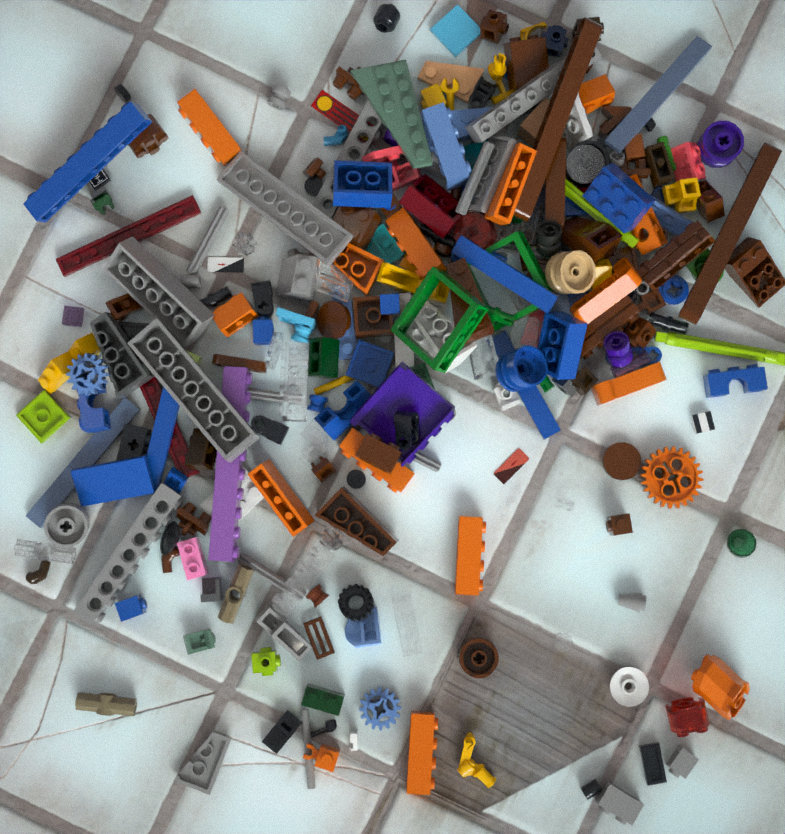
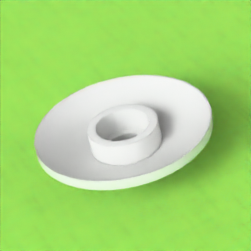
M621 668L611 678V695L623 706H637L648 695V679L643 672L636 668ZM630 682L631 688L625 689V684Z

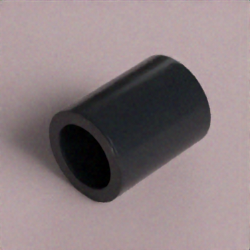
M596 779L581 787L587 800L602 792Z

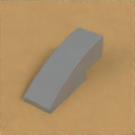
M269 604L255 618L256 622L299 662L313 648Z

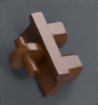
M339 66L336 70L333 86L338 90H342L345 84L349 85L351 88L348 90L347 95L354 101L361 94L364 96L365 93L361 91L359 84L350 74V70L354 69L349 67L345 71Z
M646 159L636 160L635 169H629L628 160H624L623 165L619 167L628 176L637 174L641 185L643 183L642 179H648V176L651 175V168H648Z
M190 502L183 508L179 507L176 512V518L181 520L178 525L183 529L181 535L185 537L187 533H190L194 536L198 531L205 536L212 517L206 512H203L199 519L193 516L197 507Z

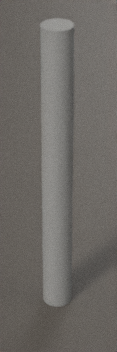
M302 709L304 752L310 755L312 754V749L306 748L307 743L312 744L309 709ZM305 759L308 789H314L313 759Z

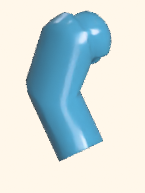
M340 125L334 136L324 137V146L341 145L348 137L347 127Z

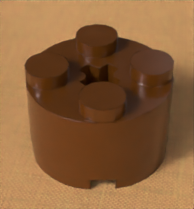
M147 114L152 123L128 145L137 158H141L148 153L150 155L156 154L160 150L159 146L169 138L152 114Z
M472 637L461 645L458 659L462 669L469 676L485 678L496 669L499 655L497 649L489 640L483 637ZM476 653H480V655L483 656V658H480V662H477L476 659H473V657L476 656Z

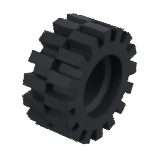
M350 584L347 589L344 588L342 590V594H339L338 604L341 613L347 619L362 621V618L366 619L368 614L371 615V610L374 609V599L368 588H365L363 585L358 586V584H354V586H351ZM353 596L363 598V606L360 609L354 610L349 607V600Z

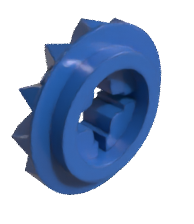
M674 275L658 288L662 298L669 305L682 303L689 293L686 280L679 275ZM671 285L674 288H680L675 292V296L672 292H666L671 288Z

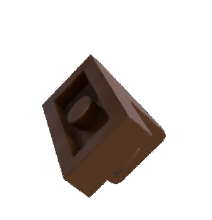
M603 106L601 113L607 119L599 126L598 136L609 135L632 108L626 106Z
M128 293L105 303L114 319L118 321H125L130 314L144 309Z

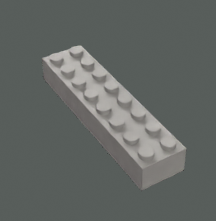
M158 318L127 343L226 461L231 463L260 438Z

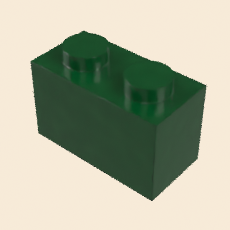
M326 337L310 338L308 376L323 379L338 378L340 340Z
M308 683L301 705L339 716L345 694Z

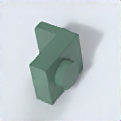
M211 629L183 635L187 655L215 648L216 638Z

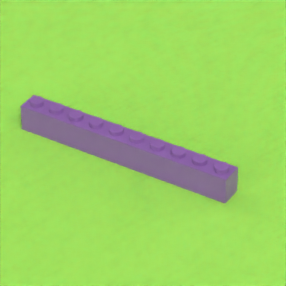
M224 366L222 393L243 418L249 422L250 413L247 411V405L251 402V392L248 390L249 384H252L253 375L247 367ZM247 450L231 463L226 461L217 451L208 560L235 562L236 558L239 557L237 538H240L241 528L238 527V522L242 518L240 500L243 499L244 489L241 488V483L245 479L243 461H246Z

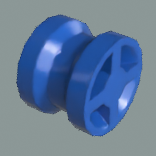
M310 394L309 399L311 401L307 406V410L321 413L325 409L328 398Z

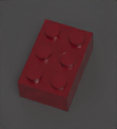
M424 174L412 183L399 201L405 210L414 214L421 223L426 224L436 235L442 238L456 228L465 216L456 212L459 201L427 174Z

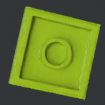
M45 389L16 414L19 420L42 444L71 419Z

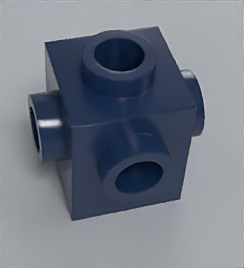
M553 25L548 26L547 32H543L542 38H546L547 54L549 56L561 57L563 48H567L569 37H566L567 29Z

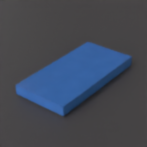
M146 455L75 468L70 471L81 507L153 494L156 491Z

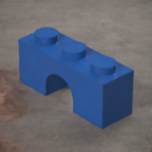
M758 364L747 365L746 369L740 370L739 366L730 367L725 372H720V369L708 370L709 374L703 376L706 398L729 395V383L731 380L739 381L743 386L744 393L760 392L768 389L765 367H758Z
M104 383L102 384L104 390H98V394L91 393L89 396H85L84 393L78 394L77 406L81 414L79 425L87 433L111 430L109 411L103 407L94 408L93 405L97 395L107 393V387Z
M357 380L343 392L347 401L341 410L333 411L327 406L314 418L333 440H336L352 425L350 423L352 416L371 396Z

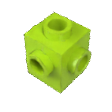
M271 647L260 648L259 652L251 654L253 674L262 673V676L274 675L273 672L278 670V666H281L280 654L277 655V650H272ZM264 659L269 660V664H266Z

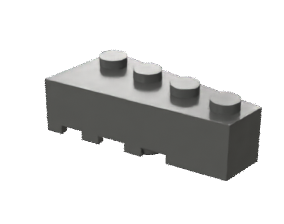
M104 312L90 322L97 345L100 347L103 355L104 364L108 366L109 378L114 385L117 398H125L155 377L127 344L130 339L111 313Z

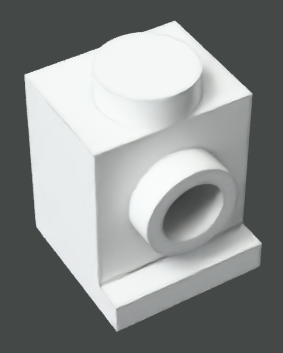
M500 383L495 384L497 388L493 389V393L501 411L521 403L516 392L506 390ZM508 391L510 396L504 397L503 392Z

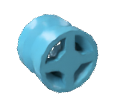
M295 325V333L291 336V340L309 345V336L312 335L313 330L301 325Z

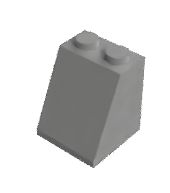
M296 254L282 259L275 296L310 303L314 299L320 267L317 257Z

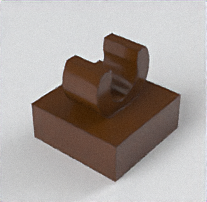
M318 157L314 158L302 173L308 178L315 175L322 179L326 172L320 166L324 162Z
M320 456L321 462L317 465L312 462L311 470L322 483L335 473L336 469L327 458L324 459Z

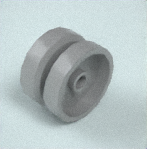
M72 502L61 503L55 506L47 515L44 523L45 534L48 540L56 546L62 548L73 547L79 544L88 533L90 526L89 516L86 510L79 504ZM65 521H68L71 527H66L64 525Z

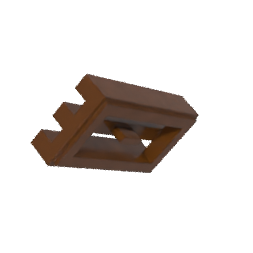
M322 616L303 623L317 660L335 653ZM316 622L320 623L330 651H326ZM311 624L323 652L322 654H319L309 625Z

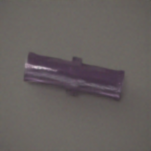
M643 351L634 356L631 363L627 366H611V371H614L612 372L613 376L617 378L628 371L633 372L637 367L649 363L648 353Z

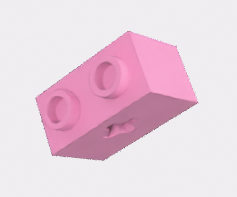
M199 537L177 542L187 580L208 575L209 572Z

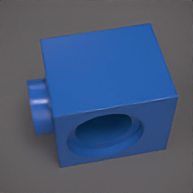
M262 316L257 317V320H253V343L255 345H274V324L269 317Z
M141 595L115 603L121 622L147 613V602L144 597L141 598Z

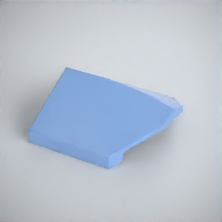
M377 607L371 610L372 613L367 615L368 618H362V621H351V619H348L345 626V637L355 648L382 644Z

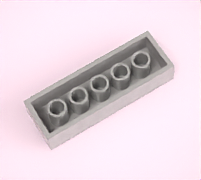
M134 237L120 242L103 268L154 319L158 318L184 348L199 339L215 316Z

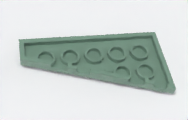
M406 59L350 70L351 76L357 81L359 88L365 93L371 106L391 132V136L400 146L402 153L412 168L417 169L431 166L433 161Z

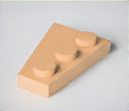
M426 61L418 75V80L430 86L438 83L440 87L443 79L447 78V86L453 88V79L457 78L460 83V89L454 93V97L468 104L469 97L479 78L483 75L484 69Z

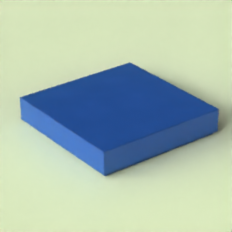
M358 339L345 376L379 387L385 380L395 352Z

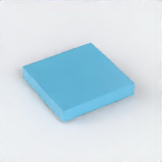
M458 4L430 29V32L455 58L481 35L480 27Z
M279 307L277 308L276 315L279 321L291 325H301L312 329L313 332L315 331L317 326L315 319Z

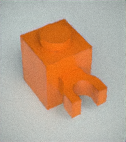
M307 743L306 748L312 749V754L304 753L303 758L307 760L316 759V767L333 772L340 749L323 743L320 749H317L313 744Z

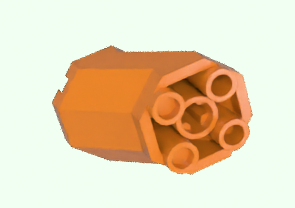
M705 655L701 667L696 669L691 676V680L694 681L692 684L693 692L700 695L727 720H730L731 717L734 718L746 701L743 698L744 693L748 695L750 691L749 683L740 678L722 659L715 655Z

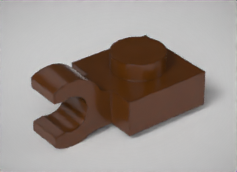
M657 289L639 297L641 303L636 306L641 312L646 310L647 314H650L664 307L666 303Z

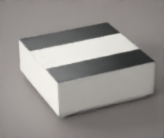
M711 411L691 415L695 434L715 430Z

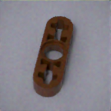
M213 354L212 364L216 366L247 367L251 372L266 373L268 366L266 362Z

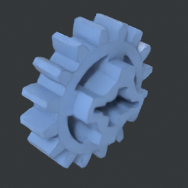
M85 353V355H77L78 360H71L73 366H67L71 371L66 373V375L71 377L67 382L74 384L71 388L72 390L78 389L77 394L84 393L85 396H89L91 393L98 394V390H104L102 384L108 383L105 376H109V373H105L108 366L102 365L103 359H98V355L91 356L90 353Z
M380 686L376 692L371 688L370 695L365 692L366 700H360V703L364 706L359 707V711L364 712L360 716L361 719H367L365 725L371 723L372 729L379 726V730L382 731L384 725L389 729L390 722L396 724L394 717L400 718L397 710H401V706L396 705L400 699L393 698L395 692L389 694L388 688L382 691ZM375 696H381L376 701L371 700ZM387 699L392 702L393 709L388 707ZM383 701V709L385 711L381 710L377 716V708L375 706L379 707ZM367 708L372 710L373 718L369 716ZM384 716L389 717L387 720L380 721V718Z

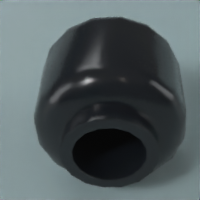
M393 4L380 5L373 18L376 29L382 33L394 31L400 20V12Z

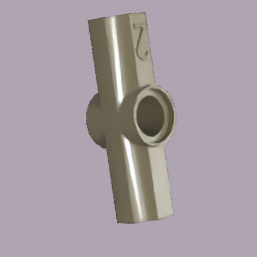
M238 564L217 617L221 621L234 623L255 570L246 564ZM233 589L239 591V593H240V597H239V598H236V597L233 596V594H232V590H233Z
M79 692L75 701V710L91 711L106 716L114 714L135 716L137 699L118 697L111 693L92 694Z

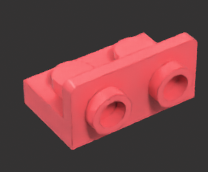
M685 142L671 148L674 158L672 161L676 164V170L673 171L676 182L688 178L697 177L698 180L706 178L705 167L700 157L701 151L697 143Z
M400 146L371 152L363 156L362 160L363 162L392 163V166L397 167L399 166L397 159L400 158L399 155L402 154Z

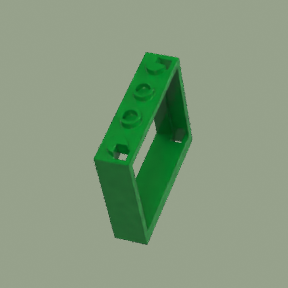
M516 231L485 249L490 253H494L514 241L533 280L553 292L523 231ZM467 262L468 267H469V269H470V271H471V274H472V276H473V279H474V281H475V283H476V286H477V288H478V291H479V293H480V296H481V298H482V300H483V303L489 306V304H488V302H487V300H486V298H485V296H484V294H483V292H482V290H481V288H480V286H479V284H478V282H477V280H476V278H475V276H474V274H473V272H472V270H471V268H470L471 264H469V263ZM533 304L513 314L516 316V320H513V322H517L540 308ZM492 322L494 332L507 327V325L500 322Z
M432 266L421 285L416 289L411 300L406 304L399 318L396 319L391 331L433 370L445 373L489 308L444 270ZM441 280L470 306L435 358H433L406 331Z

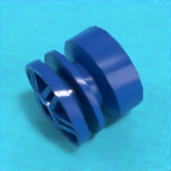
M529 345L502 355L496 363L495 372L497 380L503 388L511 392H519L540 384L547 375L548 367L543 353L536 347Z

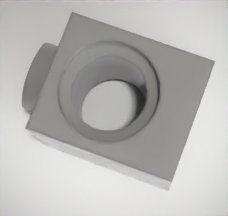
M678 745L666 762V765L670 767L668 771L679 778L681 775L686 779L699 759Z

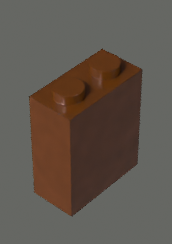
M538 35L527 36V40L515 37L510 38V42L503 44L509 90L519 89L549 68L545 37L539 38Z

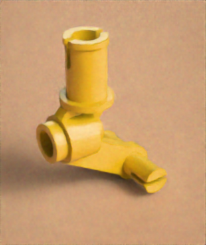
M498 53V59L496 54L494 62L490 63L487 67L488 73L492 80H495L500 93L497 96L491 97L493 105L501 102L516 91V89L506 91L501 79L507 70L505 66L506 56L502 53Z
M469 732L464 738V746L457 770L463 777L467 775L477 777L487 788H490L495 783L496 778L484 768V764L475 763L471 759L476 740L474 734L472 735Z

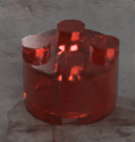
M466 213L456 223L454 239L457 242L459 237L463 235L486 249L494 244L497 232L494 223L484 218V215ZM474 230L478 232L477 236L473 234Z
M693 697L681 698L672 701V706L669 707L668 704L665 706L670 730L676 733L677 737H686L692 732L704 733L708 731L710 723L703 698H698L699 701H693Z

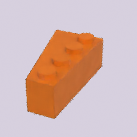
M348 243L330 267L364 296H369L384 260Z

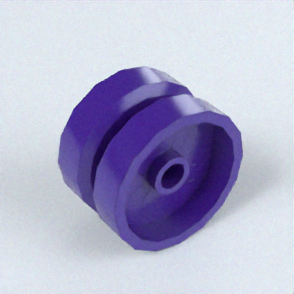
M730 121L712 123L706 128L697 142L701 151V161L712 168L728 166L741 153L744 147V136L741 129Z

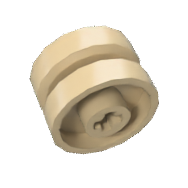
M580 250L556 253L547 262L545 269L546 281L549 287L559 294L584 293L591 288L595 281L596 267L594 261L586 252Z

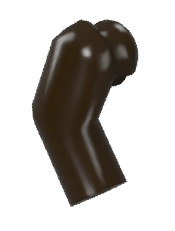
M41 560L39 570L27 573L26 581L30 584H37L45 580L51 562Z

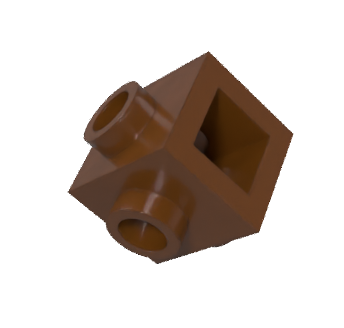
M489 10L487 15L483 16L481 20V39L498 44L502 36L506 35L509 29L507 14Z
M640 317L632 324L629 323L623 332L627 334L630 346L634 348L638 346L644 349L657 330L648 320Z

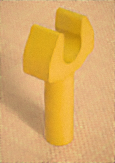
M445 78L440 85V89L447 94V108L449 107L450 110H454V93L460 89V83L457 78H454L453 88H449L447 86V78Z

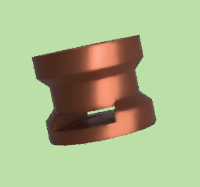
M318 584L305 597L314 603V608H316L329 594H326L322 590V586Z

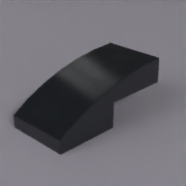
M287 710L262 740V743L277 754L302 722Z

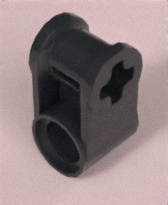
M481 76L469 97L467 108H485L498 85L491 84ZM478 101L481 105L474 106L472 102Z
M271 281L251 283L255 309L258 315L270 318L274 313ZM264 305L267 306L266 311H262Z
M397 411L394 415L395 442L400 449L407 450L411 445L417 444L420 440L419 415L417 412Z
M261 415L254 417L251 422V426L257 434L279 445H282L289 430L288 426ZM263 420L265 427L257 429L255 423Z

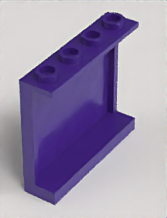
M402 361L354 413L350 423L355 427L359 424L370 435L371 433L378 435L382 438L381 442L387 445L389 442L396 445L395 413L397 411L417 412L419 415L420 440L417 444L411 445L407 450L399 449L402 452L399 459L402 461L401 466L403 467L406 463L410 464L417 456L415 453L419 449L422 451L428 445V439L431 436L436 437L439 434L444 422L449 423L455 416V406Z

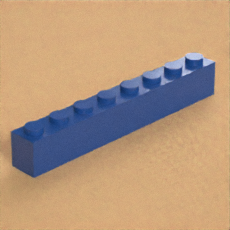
M132 101L125 103L118 114L110 117L103 128L98 129L89 141L84 142L80 146V150L76 154L69 156L67 162L54 171V175L43 181L40 185L41 187L27 197V200L23 203L36 221L46 223L152 123V120L139 104Z

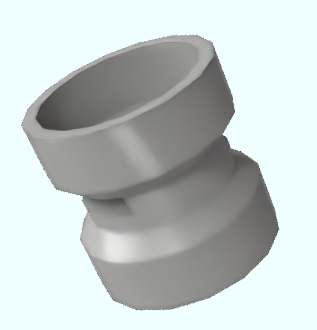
M273 85V94L268 98L267 104L275 109L285 110L286 99L290 97L291 91L283 86Z

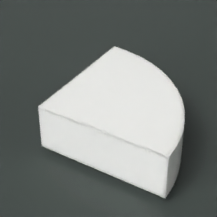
M358 731L350 732L351 751H358Z

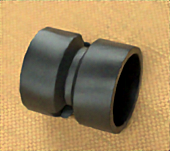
M544 221L538 225L536 251L539 255L551 258V256L561 252L562 227L559 223Z

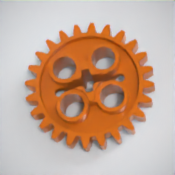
M672 446L670 451L667 447H663V453L660 449H657V456L653 453L649 454L652 460H644L647 466H642L641 469L645 473L639 475L645 478V481L640 482V484L646 485V488L642 491H649L647 498L654 497V504L660 501V507H664L667 503L668 509H671L673 504L675 508H680V502L683 506H687L686 500L693 502L694 500L691 495H699L696 489H701L702 486L698 482L704 480L698 477L699 474L703 473V471L697 470V467L701 464L693 463L696 457L689 458V451L683 454V448H679L676 452L675 446ZM674 459L680 464L678 470L673 469L671 465ZM663 462H666L667 469L664 467ZM656 468L662 470L663 475L661 478L655 476L654 471ZM674 474L675 478H673V481H669L668 477ZM682 477L688 479L687 487L681 485L680 480ZM665 485H668L671 488V494L669 496L663 493V488ZM675 485L679 488L680 493H677Z

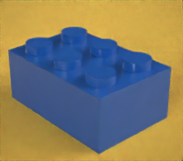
M334 160L333 206L391 208L393 195L392 163Z
M614 163L604 166L583 194V197L623 233L634 230L656 201Z
M563 311L545 312L537 347L546 359L547 374L557 380L575 379L588 324Z

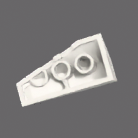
M427 301L413 321V324L435 358L454 330V322ZM475 341L463 346L446 372L460 365L477 347Z

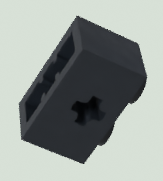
M125 423L116 461L147 455L146 448L147 444L149 445L151 429ZM132 443L139 444V448L134 449Z

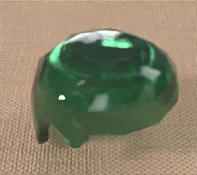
M736 529L728 535L726 546L735 557L746 558L755 551L757 542L753 533L747 529Z

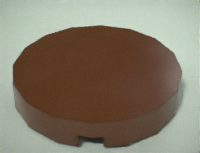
M329 301L324 303L319 309L316 323L321 335L326 338L339 339L345 335L346 330H349L351 324L350 311L343 303Z
M625 442L615 443L604 452L603 468L613 479L628 480L634 477L640 470L641 456L632 444Z

